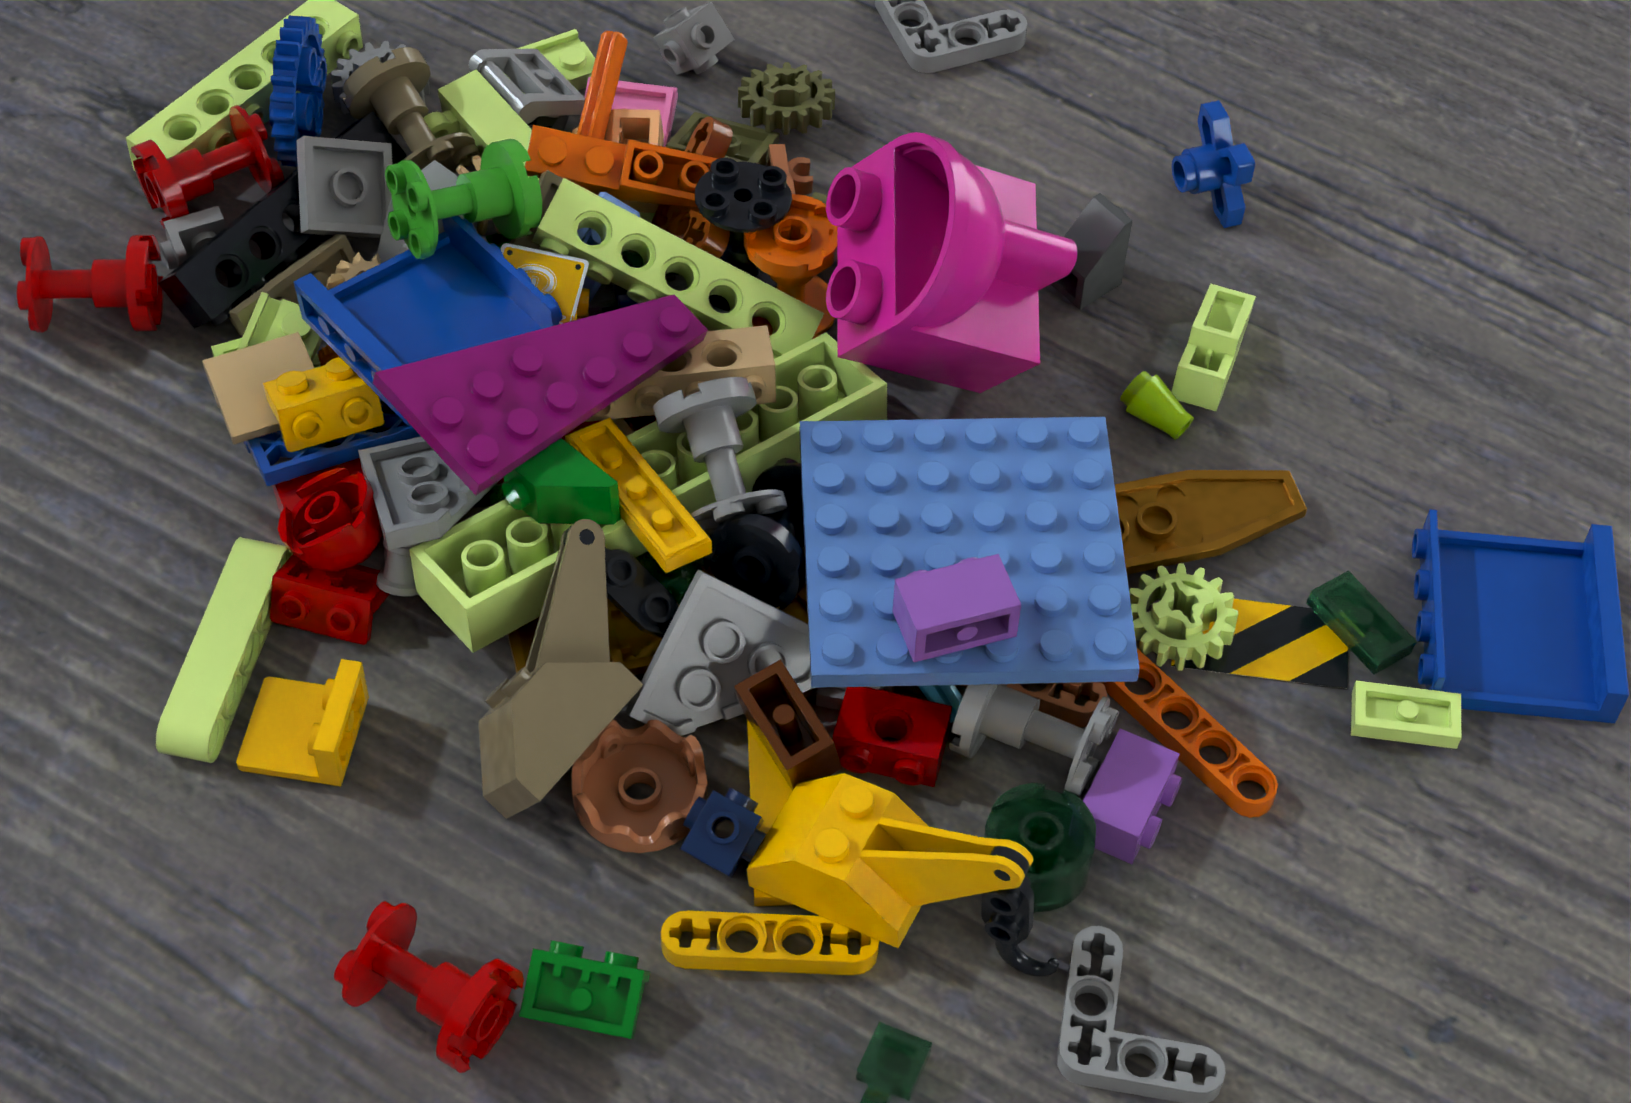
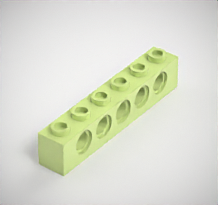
M307 0L289 14L316 19V24H319V34H322L321 48H324L327 75L337 68L336 61L339 58L349 59L348 50L355 49L359 51L363 48L359 15L335 0ZM289 15L127 136L126 142L133 170L135 171L133 161L139 158H136L134 153L131 152V147L150 139L158 145L166 159L192 148H196L202 155L235 142L229 117L232 106L238 105L244 108L249 116L257 113L264 124L268 122L270 95L273 92V85L270 79L273 75V56L276 40H280V27H284V19H288Z
M563 178L532 240L540 245V250L587 260L589 266L586 275L601 284H610L612 282L628 290L627 295L637 303L675 295L708 331L753 327V317L765 318L769 321L773 330L772 335L769 336L774 359L812 340L824 315L823 312L566 178ZM581 228L595 230L601 238V243L597 245L584 243L579 238L577 230ZM626 250L636 251L642 256L644 266L640 268L628 266L623 261L621 252ZM674 272L683 276L687 283V289L678 291L671 288L666 282L665 274ZM720 295L724 297L729 303L730 312L719 313L715 311L709 303V296Z

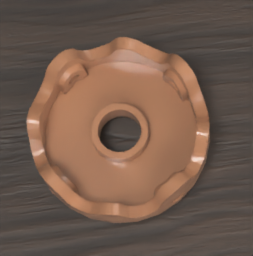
M612 720L572 766L573 804L581 825L594 839L607 847L622 852L647 853L675 845L690 832V829L683 826L697 798L700 796L707 800L708 782L703 751L699 741L693 735H688L685 738L676 734L659 720H649L644 726L634 729L622 728L617 720ZM636 783L648 784L655 790L650 797L642 800L633 799L625 793L628 787Z

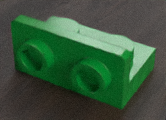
M553 940L550 942L549 951L533 948L519 1017L634 1039L645 982L649 983L651 971L637 969L639 957L606 951L604 962L582 958L584 946Z

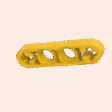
M687 910L670 915L663 923L661 929L662 954L669 963L684 969L860 975L871 970L875 965L880 942L877 939L822 916ZM710 931H718L717 950H710ZM737 931H746L753 934L758 943L749 952L740 953L730 949L726 940ZM682 932H692L691 947H680L679 940ZM800 933L808 936L814 946L803 955H794L785 950L782 942L787 936ZM823 936H830L829 955H822ZM850 938L859 939L861 948L860 953L857 955L848 954L847 944Z

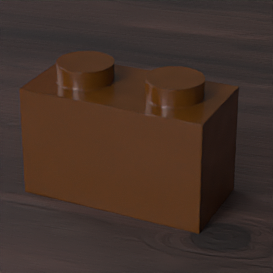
M781 659L734 686L743 713L792 791L797 783L828 777L842 769L834 741Z

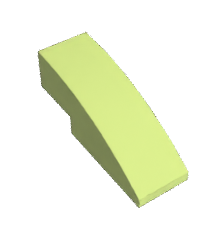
M1210 284L1192 325L1188 344L1177 367L1171 392L1178 401L1217 411L1238 354L1256 296Z

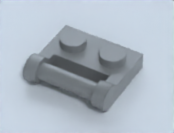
M482 49L470 58L469 69L471 71L477 69L526 124L533 122L538 116L557 118L564 115H581L585 102L584 96L538 49Z

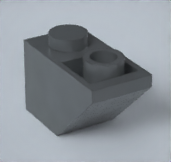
M1101 193L1091 199L1064 236L1065 238L1072 239L1077 246V260L1074 268L1067 276L1051 284L1079 310L1122 283L1133 220L1127 216L1122 208L1115 206Z

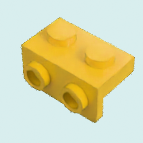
M340 357L330 360L326 365L303 372H285L277 379L263 383L267 401L279 422L284 445L288 452L302 450L384 424L379 396Z

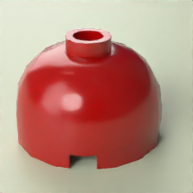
M335 468L320 473L303 484L295 492L301 499L292 511L286 505L282 510L277 528L281 541L300 560L312 568L322 571L337 572L364 562L375 550L383 535L373 498V489L367 478L359 471H357V474H351L346 468Z

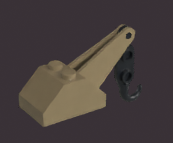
M590 519L578 520L562 534L558 555L526 666L520 669L510 680L506 678L487 697L485 702L491 708L479 720L483 797L506 819L540 802L643 686L621 662H610L607 598L638 629L663 639L678 609L674 596L630 553L620 549L610 550L605 547V536L602 528Z

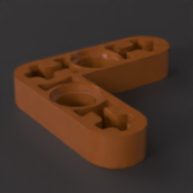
M711 116L705 117L695 128L685 152L718 159L724 158L732 141V128ZM659 204L651 222L719 259L729 242L730 231L715 226L699 213L698 207Z

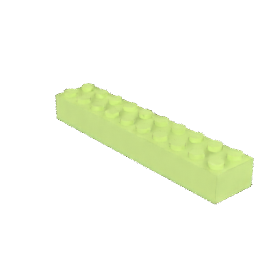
M826 332L774 359L776 403L756 404L748 412L736 417L744 448L735 455L746 493L752 492L753 485L759 475L764 470L774 466L778 460L790 458L801 464L800 421L887 420V383L865 364L839 358L837 341ZM656 420L626 436L690 514L704 506L717 502L706 463L694 461L686 432H661ZM504 499L454 525L440 539L422 542L409 549L416 592L474 653L540 617L558 555L562 534L573 524H539L522 509H514ZM622 518L613 525L599 524L604 532L605 547L607 549L624 550L639 562L652 556Z

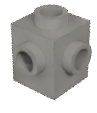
M712 2L691 10L683 7L663 20L666 28L653 37L660 48L663 60L672 67L676 75L692 69L696 74L704 72L718 62L715 54L735 40Z

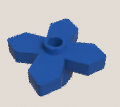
M1217 100L1204 103L1200 106L1197 121L1202 145L1184 149L1181 155L1175 156L1172 160V175L1176 187L1182 193L1189 191L1191 194H1199L1211 191L1213 211L1223 228L1242 224L1246 207L1241 184L1252 182L1255 160L1245 143L1233 146L1230 118L1221 102Z

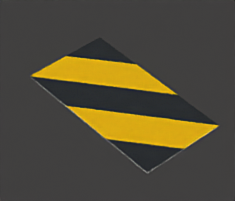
M1234 599L1232 609L1238 610V618L1231 646L1224 645L1222 657L1218 660L1206 654L1203 668L1199 669L1192 660H1186L1184 666L1187 669L1347 689L1349 613ZM1214 621L1210 622L1208 630L1202 631L1203 634H1206L1213 627ZM1175 660L1171 661V667H1176Z

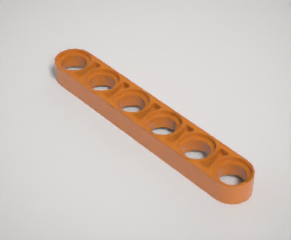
M1138 648L1137 653L1140 667L1138 677L1150 682L1153 686V690L1150 693L1144 695L1134 694L1128 690L1125 682H1102L1107 693L1164 747L1180 753L1178 760L1233 811L1241 816L1252 818L1260 817L1271 809L1278 788L1277 779L1273 772ZM1170 711L1181 712L1189 719L1190 725L1184 729H1174L1164 723L1162 716ZM1205 746H1216L1224 750L1228 759L1221 764L1208 763L1201 757L1199 750ZM1243 781L1257 782L1265 789L1266 796L1256 800L1248 799L1239 792L1237 785Z

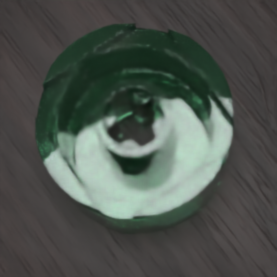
M1041 783L1019 785L1003 793L994 803L984 831V838L1011 840L1021 844L1032 854L1033 863L1026 876L1030 879V887L1034 893V913L1059 909L1072 902L1084 890L1088 881L1096 842L1095 820L1086 804L1075 794L1063 789L1062 794L1045 789L1046 784Z

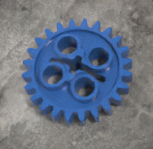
M289 15L288 19H284V27H280V40H276L273 56V75L270 79L273 85V92L270 95L269 120L272 127L271 136L275 137L274 151H278L277 160L281 161V166L298 167L297 140L303 136L320 137L322 132L323 108L325 107L323 92L326 88L327 64L324 57V48H321L322 34H319V24H316V19L311 17Z

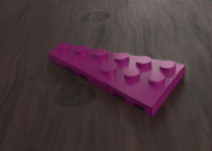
M670 295L375 372L373 384L476 496L702 342L708 329L675 295Z

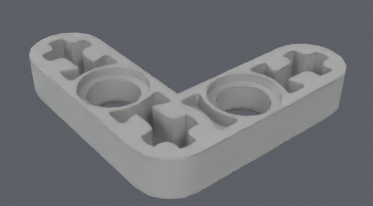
M874 0L878 13L907 63L912 69L921 73H935L1012 53L1021 49L1025 44L1027 20L1021 13L1014 10H999L938 26L923 0H901V3L898 5V0ZM912 19L921 24L916 27H908L900 22ZM968 37L975 39L978 43L963 45L957 39ZM924 41V48L920 49V44Z
M1090 926L1082 929L1075 937L1070 955L1057 1051V1067L1061 1074L1072 1083L1093 1088L1180 1103H1209L1219 1095L1226 1074L1223 1060L1213 1049L1202 1045L1114 1030L1123 959V944L1119 936L1109 928ZM1092 946L1102 948V955L1104 956L1099 977L1088 975ZM1084 993L1098 995L1103 999L1106 1010L1096 1016L1083 1014L1077 1009L1075 999ZM1082 1032L1092 1033L1089 1065L1078 1063V1056L1076 1054ZM1132 1054L1147 1055L1154 1061L1157 1071L1148 1077L1135 1076L1128 1071L1125 1059ZM1168 1060L1175 1061L1171 1081L1164 1080ZM1192 1066L1203 1068V1076L1206 1077L1203 1085L1193 1083V1076L1190 1074Z

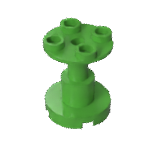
M515 139L492 142L485 147L479 171L460 174L457 178L456 186L432 191L423 172L413 161L402 160L398 164L388 165L385 170V179L392 195L394 211H390L388 214V226L392 237L396 241L404 239L415 258L426 259L434 254L437 247L439 234L438 220L459 215H463L470 223L492 219L498 231L508 239L530 236L533 232L529 229L538 227L541 222L542 194L537 175L528 177L523 162L531 160L528 152Z

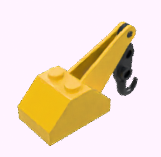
M846 773L797 783L747 867L748 885L896 948L900 947L922 905L982 894L981 916L985 923V931L995 940L996 949L1007 964L1018 971L1037 977L1049 976L1055 973L1059 965V961L1056 958H1050L1048 962L1035 960L1026 955L1018 946L1021 941L1028 937L1033 928L1034 893L1030 887V879L1026 876L1033 863V856L1024 846L1007 839L984 838L929 827L895 793Z

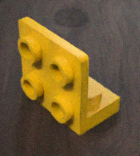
M341 659L335 679L328 678L325 685L270 676L264 678L236 760L238 769L243 772L342 786L369 699L362 662Z

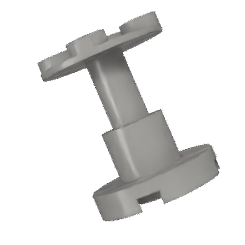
M726 377L698 383L700 391L690 394L685 398L681 389L663 397L654 404L653 410L659 430L666 433L686 432L694 461L706 463L717 502L704 506L690 515L707 535L712 534L724 520L737 514L765 516L787 508L783 491L769 489L746 493L735 454L744 448L736 417L748 412L757 404L751 382L748 383L747 378Z
M1007 684L968 685L959 705L951 731L959 735L960 738L955 737L949 743V749L972 758L979 750L986 736L1017 749H1021L1025 742L1029 741L1071 758L1073 761L1064 789V797L1071 799L1074 794L1081 795L1084 789L1089 790L1100 765V760L1093 758L1097 745H1100L1103 739L1108 740L1119 715V710L1109 707L1110 698L1102 697L1086 729L1038 711L1040 699L1007 687Z

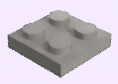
M313 136L299 138L297 140L301 233L319 235L342 234L349 237L381 239L391 199V192L385 179L386 167L392 165L391 143Z

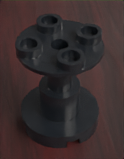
M731 158L716 159L712 162L710 171L705 173L696 185L695 204L703 217L715 226L730 231L728 245L720 259L777 288V283L770 278L769 274L761 271L749 260L744 247V233L771 228L786 217L792 203V193L786 183L787 175L784 170L777 166H764L752 162H736ZM720 295L709 296L710 304L730 310L729 303L724 297Z
M782 458L774 466L764 470L756 479L752 488V492L769 489L783 491L787 508L765 516L737 514L724 520L710 535L712 553L703 557L705 569L707 570L710 566L712 573L717 579L775 608L780 606L779 610L786 608L792 603L806 581L805 557L801 548L804 546L801 464L790 458Z

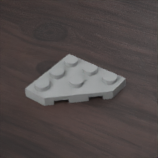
M422 437L358 450L363 474L370 482L374 492L373 498L388 550L400 547L411 548L422 542L440 539L500 481L498 480L475 496Z
M698 569L641 680L643 686L633 696L625 712L645 724L649 720H659L680 736L696 731L697 727L722 718L728 720L744 714L734 686L780 659L802 693L814 689L811 688L808 624Z

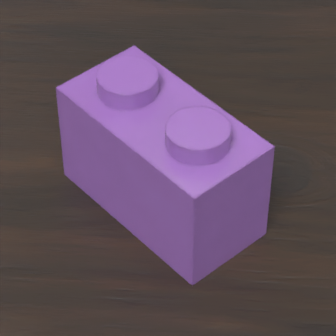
M999 554L982 558L971 557L954 565L930 571L918 570L905 577L895 579L892 612L913 662L1017 637L1021 602Z
M1120 728L1078 810L1072 839L1133 864L1140 847L1143 846L1150 849L1156 839L1162 823V819L1156 817L1161 804L1171 807L1183 779L1175 775L1180 753Z

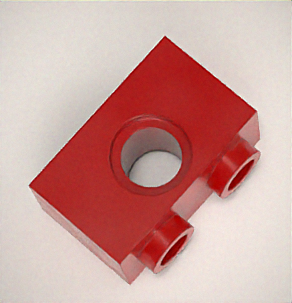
M847 687L833 733V741L841 766L854 773L870 772L892 777L906 785L915 786L922 784L935 787L949 736L952 706L869 687ZM892 737L898 739V741L889 742L882 738Z

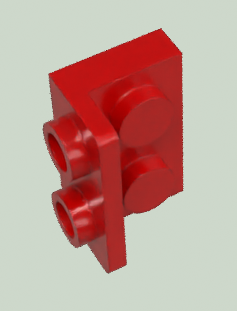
M293 554L272 576L270 619L274 623L365 645L371 639L373 614L390 594L382 591L376 585L380 570L356 565L337 572L322 571L312 568Z

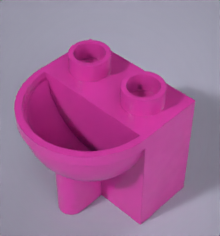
M919 132L908 133L894 139L854 166L844 168L836 175L828 191L826 213L829 222L837 226V267L833 271L828 283L826 304L830 315L837 318L839 358L977 393H982L1040 364L1038 291L1064 278L1072 271L1077 260V246L1072 239L1037 229L1035 183L974 165L969 159L957 152L947 141Z

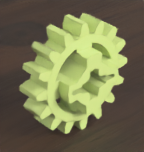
M1179 563L1176 573L1169 574L1163 565L1158 566L1155 580L1146 574L1141 575L1139 587L1130 588L1129 590L1136 641L1140 640L1139 650L1144 655L1152 651L1157 654L1156 665L1160 667L1167 659L1175 660L1177 671H1183L1186 660H1192L1199 669L1203 668L1206 654L1217 660L1220 659L1224 645L1231 646L1238 618V610L1232 609L1234 594L1232 592L1220 594L1223 582L1220 577L1210 582L1204 580L1205 569L1202 567L1198 568L1194 575L1187 574L1184 563ZM1152 604L1151 611L1147 612V609ZM1214 621L1213 627L1206 634H1203L1202 631L1208 630L1210 622Z

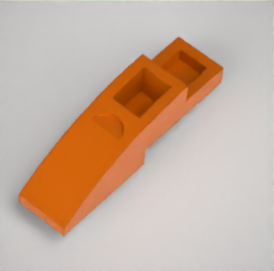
M533 125L528 147V154L531 160L526 161L525 168L528 176L537 175L538 178H540L543 172L549 170L557 176L566 178L596 195H599L600 192H607L615 198L622 200L697 207L695 204L696 185L699 179L710 171L712 162L718 158L628 139L626 145Z

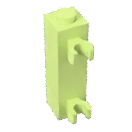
M477 69L439 88L438 94L442 112H432L423 118L435 138L457 132L470 134L475 140V145L480 151L481 158L487 145L506 139L517 140L528 152L532 129Z

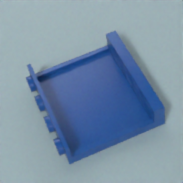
M459 216L442 219L444 232L438 234L437 247L434 254L429 258L417 259L410 250H407L329 290L311 273L293 281L302 319L407 426H410L408 421L374 386L375 372L559 325V322L562 320V312L557 301L550 294L544 295L532 284L531 279L523 269H516L504 258L496 244L487 243L477 233L472 223L468 222L465 218L461 219Z
M1429 509L1423 529L1416 528L1412 540L1413 559H1420V569L1417 570L1414 580L1415 600H1422V611H1419L1416 621V641L1424 642V654L1420 655L1418 663L1419 685H1426L1428 690L1461 694V709L1615 723L1629 696L1612 526L1592 524L1584 543L1438 529L1437 510Z

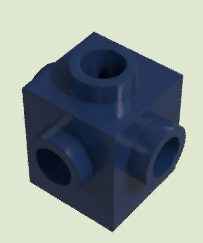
M729 788L725 796L714 790L708 800L699 796L684 821L683 826L689 828L690 832L680 849L732 879L742 859L750 863L767 835L759 830L764 822L763 818L754 813L758 803L732 788ZM730 821L734 823V831L731 836L724 839L717 837L716 830L722 822Z

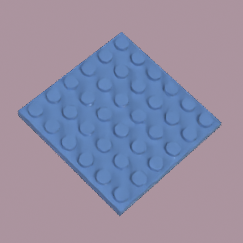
M1106 417L800 421L799 439L811 688L1134 682L1138 680L1140 667ZM999 554L1021 602L1017 637L913 662L892 612L895 579L905 577L918 570L930 571L954 565L971 557L982 558Z

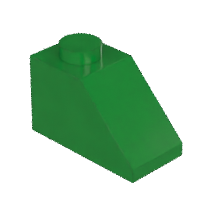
M562 438L504 476L502 490L508 503L516 510L522 509L539 524H574L581 519H590L597 524L613 525L621 520L618 482Z

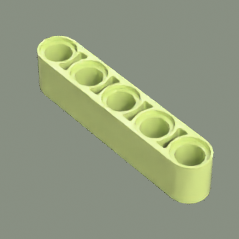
M242 537L235 541L161 715L156 733V748L159 753L213 763L217 759L272 625L270 619L272 576L293 555L287 546Z

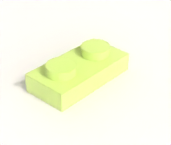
M1356 680L1352 690L1351 736L1457 749L1462 738L1461 694Z

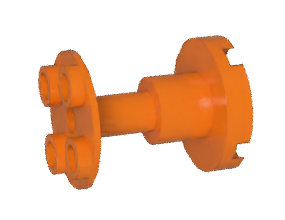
M792 194L791 208L786 217L771 228L744 233V247L749 260L761 271L769 274L770 278L777 283L778 290L824 313L812 338L814 339L826 332L836 319L830 315L827 309L826 292L828 284L817 274L829 268L837 259V226L829 222L825 203L806 195ZM762 317L752 318L753 327L767 325L769 335H772V326L768 320Z

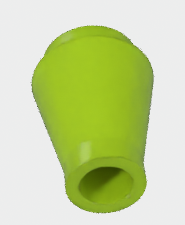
M1142 371L1137 375L1120 397V401L1127 406V413L1167 433L1174 440L1178 439L1194 420V417L1184 409L1158 375L1152 377L1146 371Z

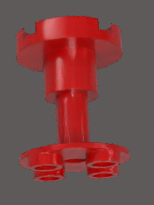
M238 105L232 106L229 117L236 141L202 155L196 148H192L166 159L158 145L151 139L131 147V152L134 153L136 158H139L133 161V165L152 210L162 207L167 216L159 221L164 229V221L188 215L189 211L186 202L214 191L213 181L248 167L258 185L266 193L284 180L277 160L274 157L269 158L263 141L268 139L264 123L257 113L249 116L244 108Z
M154 235L131 236L127 245L126 259H95L91 269L52 270L48 246L42 236L23 237L21 239L20 257L22 265L26 266V281H18L17 303L20 310H28V323L31 331L44 333L48 330L52 318L53 299L92 298L96 308L128 307L130 322L136 332L157 331L156 325H160L162 320L164 291L158 285L163 276L157 275L156 266L152 264V261H162L159 244Z
M383 901L371 913L366 926L368 932L359 943L357 949L348 951L336 967L334 980L343 985L342 998L348 1005L358 1007L370 1001L389 981L417 998L416 1011L442 1027L436 1046L438 1060L459 1073H464L471 1069L469 1067V1057L473 1054L482 1060L505 1031L517 1007V1003L510 1000L509 995L512 988L514 990L517 988L522 989L524 982L523 973L499 958L483 965L473 976L447 961L441 963L436 968L408 952L416 928L417 912L415 908L408 903H400L394 906L387 901Z

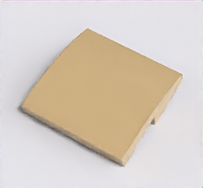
M299 332L202 360L233 445L281 430L279 422L267 401L263 383L275 380L285 372H303L314 368Z

